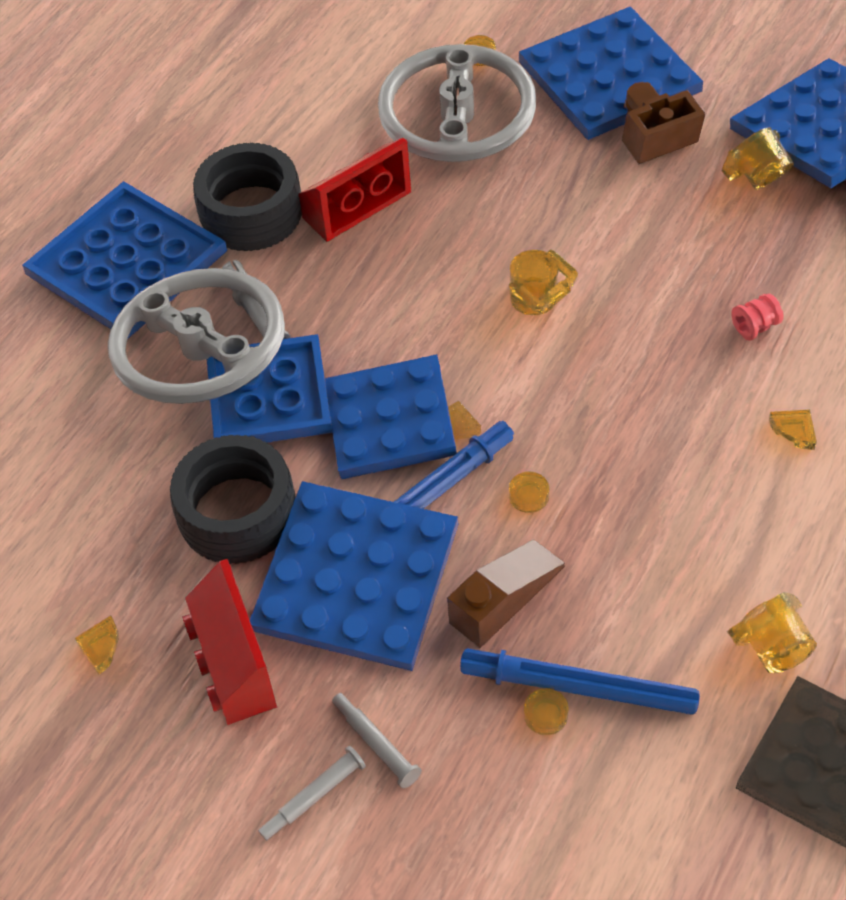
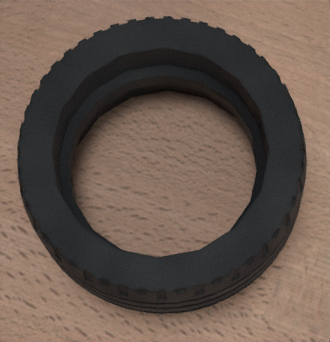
M253 142L230 145L208 156L195 173L193 193L200 223L204 229L224 240L227 249L253 251L272 247L289 237L301 220L302 212L299 199L301 187L298 173L290 157L276 147ZM257 186L276 191L270 199L254 206L234 207L220 202L228 194L241 188Z
M247 435L215 437L194 447L178 463L172 475L170 485L172 510L178 528L187 544L196 553H199L200 556H204L208 560L211 559L214 562L228 559L229 564L251 562L272 552L278 546L296 498L291 473L282 455L272 445H268L267 442L252 436L248 437ZM246 478L262 482L272 489L268 500L257 511L240 519L221 521L205 517L196 511L200 499L212 487L228 480Z

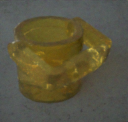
M768 127L754 133L735 149L730 150L721 172L729 181L745 175L753 188L757 190L784 175L792 168L794 162L780 143L778 131Z
M552 249L548 252L542 250L521 252L514 257L510 264L509 288L512 306L517 311L526 315L545 314L571 292V287L575 284L578 277L577 270ZM558 270H559L564 276L567 277L564 281L561 280L559 283H558Z
M783 592L773 599L761 603L747 613L742 621L727 631L736 646H746L749 643L752 645L768 673H780L794 668L810 657L817 646L816 641L796 611L802 607V604L792 593Z

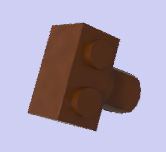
M638 82L629 87L624 104L628 112L622 142L638 164L699 141L706 114L688 90L669 96L667 93L659 96L651 83Z

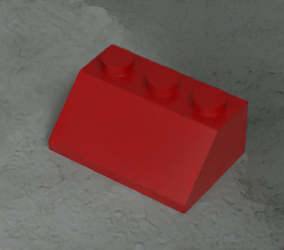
M400 138L384 144L299 193L302 218L328 242L410 194L411 179L407 140Z
M228 559L219 561L185 597L190 614L182 616L190 641L199 639L202 649L194 651L201 675L211 674L214 685L206 687L213 711L223 710L227 725L277 708L264 658Z

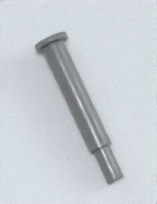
M342 693L337 694L333 698L332 703L343 713L346 721L399 778L398 785L401 788L411 786L419 778L422 772L421 768L418 765H411L360 709H356Z
M351 746L345 748L346 754L280 808L278 810L279 813L258 830L266 841L287 823L290 825L355 769L359 768L362 770L366 767L362 758Z

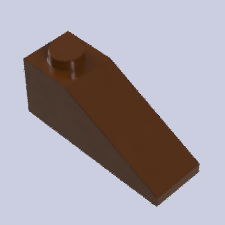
M534 539L477 569L447 597L449 624L481 648L565 567V563Z

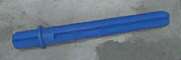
M498 421L479 437L476 435L472 436L466 447L394 502L424 509L481 464L492 462L493 455L513 440L514 432L506 422Z
M467 648L464 649L461 656L460 670L463 674L495 679L497 685H501V682L505 681L690 715L696 714L699 706L700 693L695 688L506 655V650H501V653L497 654Z

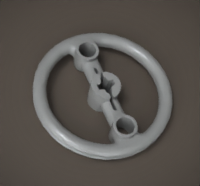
M466 44L434 47L405 59L386 77L378 96L379 117L382 126L394 141L404 138L408 142L409 152L423 158L447 162L476 160L493 155L509 147L528 129L536 108L534 84L521 65L499 51ZM445 63L447 80L439 88L443 122L440 125V140L433 142L420 138L404 128L395 116L393 102L398 89L408 78L425 68ZM479 63L506 74L519 90L521 105L516 117L502 131L480 141L468 142L467 123L474 117L473 85L471 84L473 65ZM455 107H457V115H456V116H455Z
M207 268L178 273L148 286L124 306L110 330L108 356L115 374L121 382L134 393L147 399L175 404L197 403L215 399L246 385L271 363L284 337L285 322L283 312L273 291L257 278L243 272ZM206 287H221L241 291L254 298L263 307L267 318L264 337L259 346L250 347L247 339L241 335L225 337L215 331L210 313L206 309L191 307L180 312L171 306L168 297L184 291ZM144 321L151 332L162 333L168 331L177 336L183 355L187 359L201 361L212 356L222 362L225 373L209 380L186 384L163 383L152 380L140 374L129 363L126 356L128 336L137 322Z

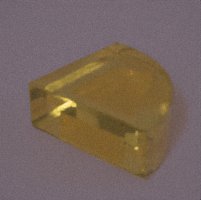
M460 401L448 406L454 439L470 438L481 433V425Z
M810 409L770 412L769 424L777 435L780 434L787 440L794 442L795 447L815 450L817 440Z
M111 615L74 638L78 647L98 675L110 666L118 645L119 632Z

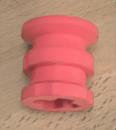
M770 293L759 296L758 300L753 299L747 302L745 306L737 305L731 311L732 321L736 330L745 340L749 341L755 339L758 333L770 329V325L782 323L784 318L779 301Z

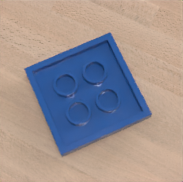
M318 334L283 339L271 363L257 377L231 393L211 399L213 437L247 435L248 437L252 436L268 443L333 433ZM260 343L249 344V346L256 347ZM212 356L206 359L208 380L225 373L222 362Z
M437 354L325 378L337 466L341 480L447 458L457 454Z

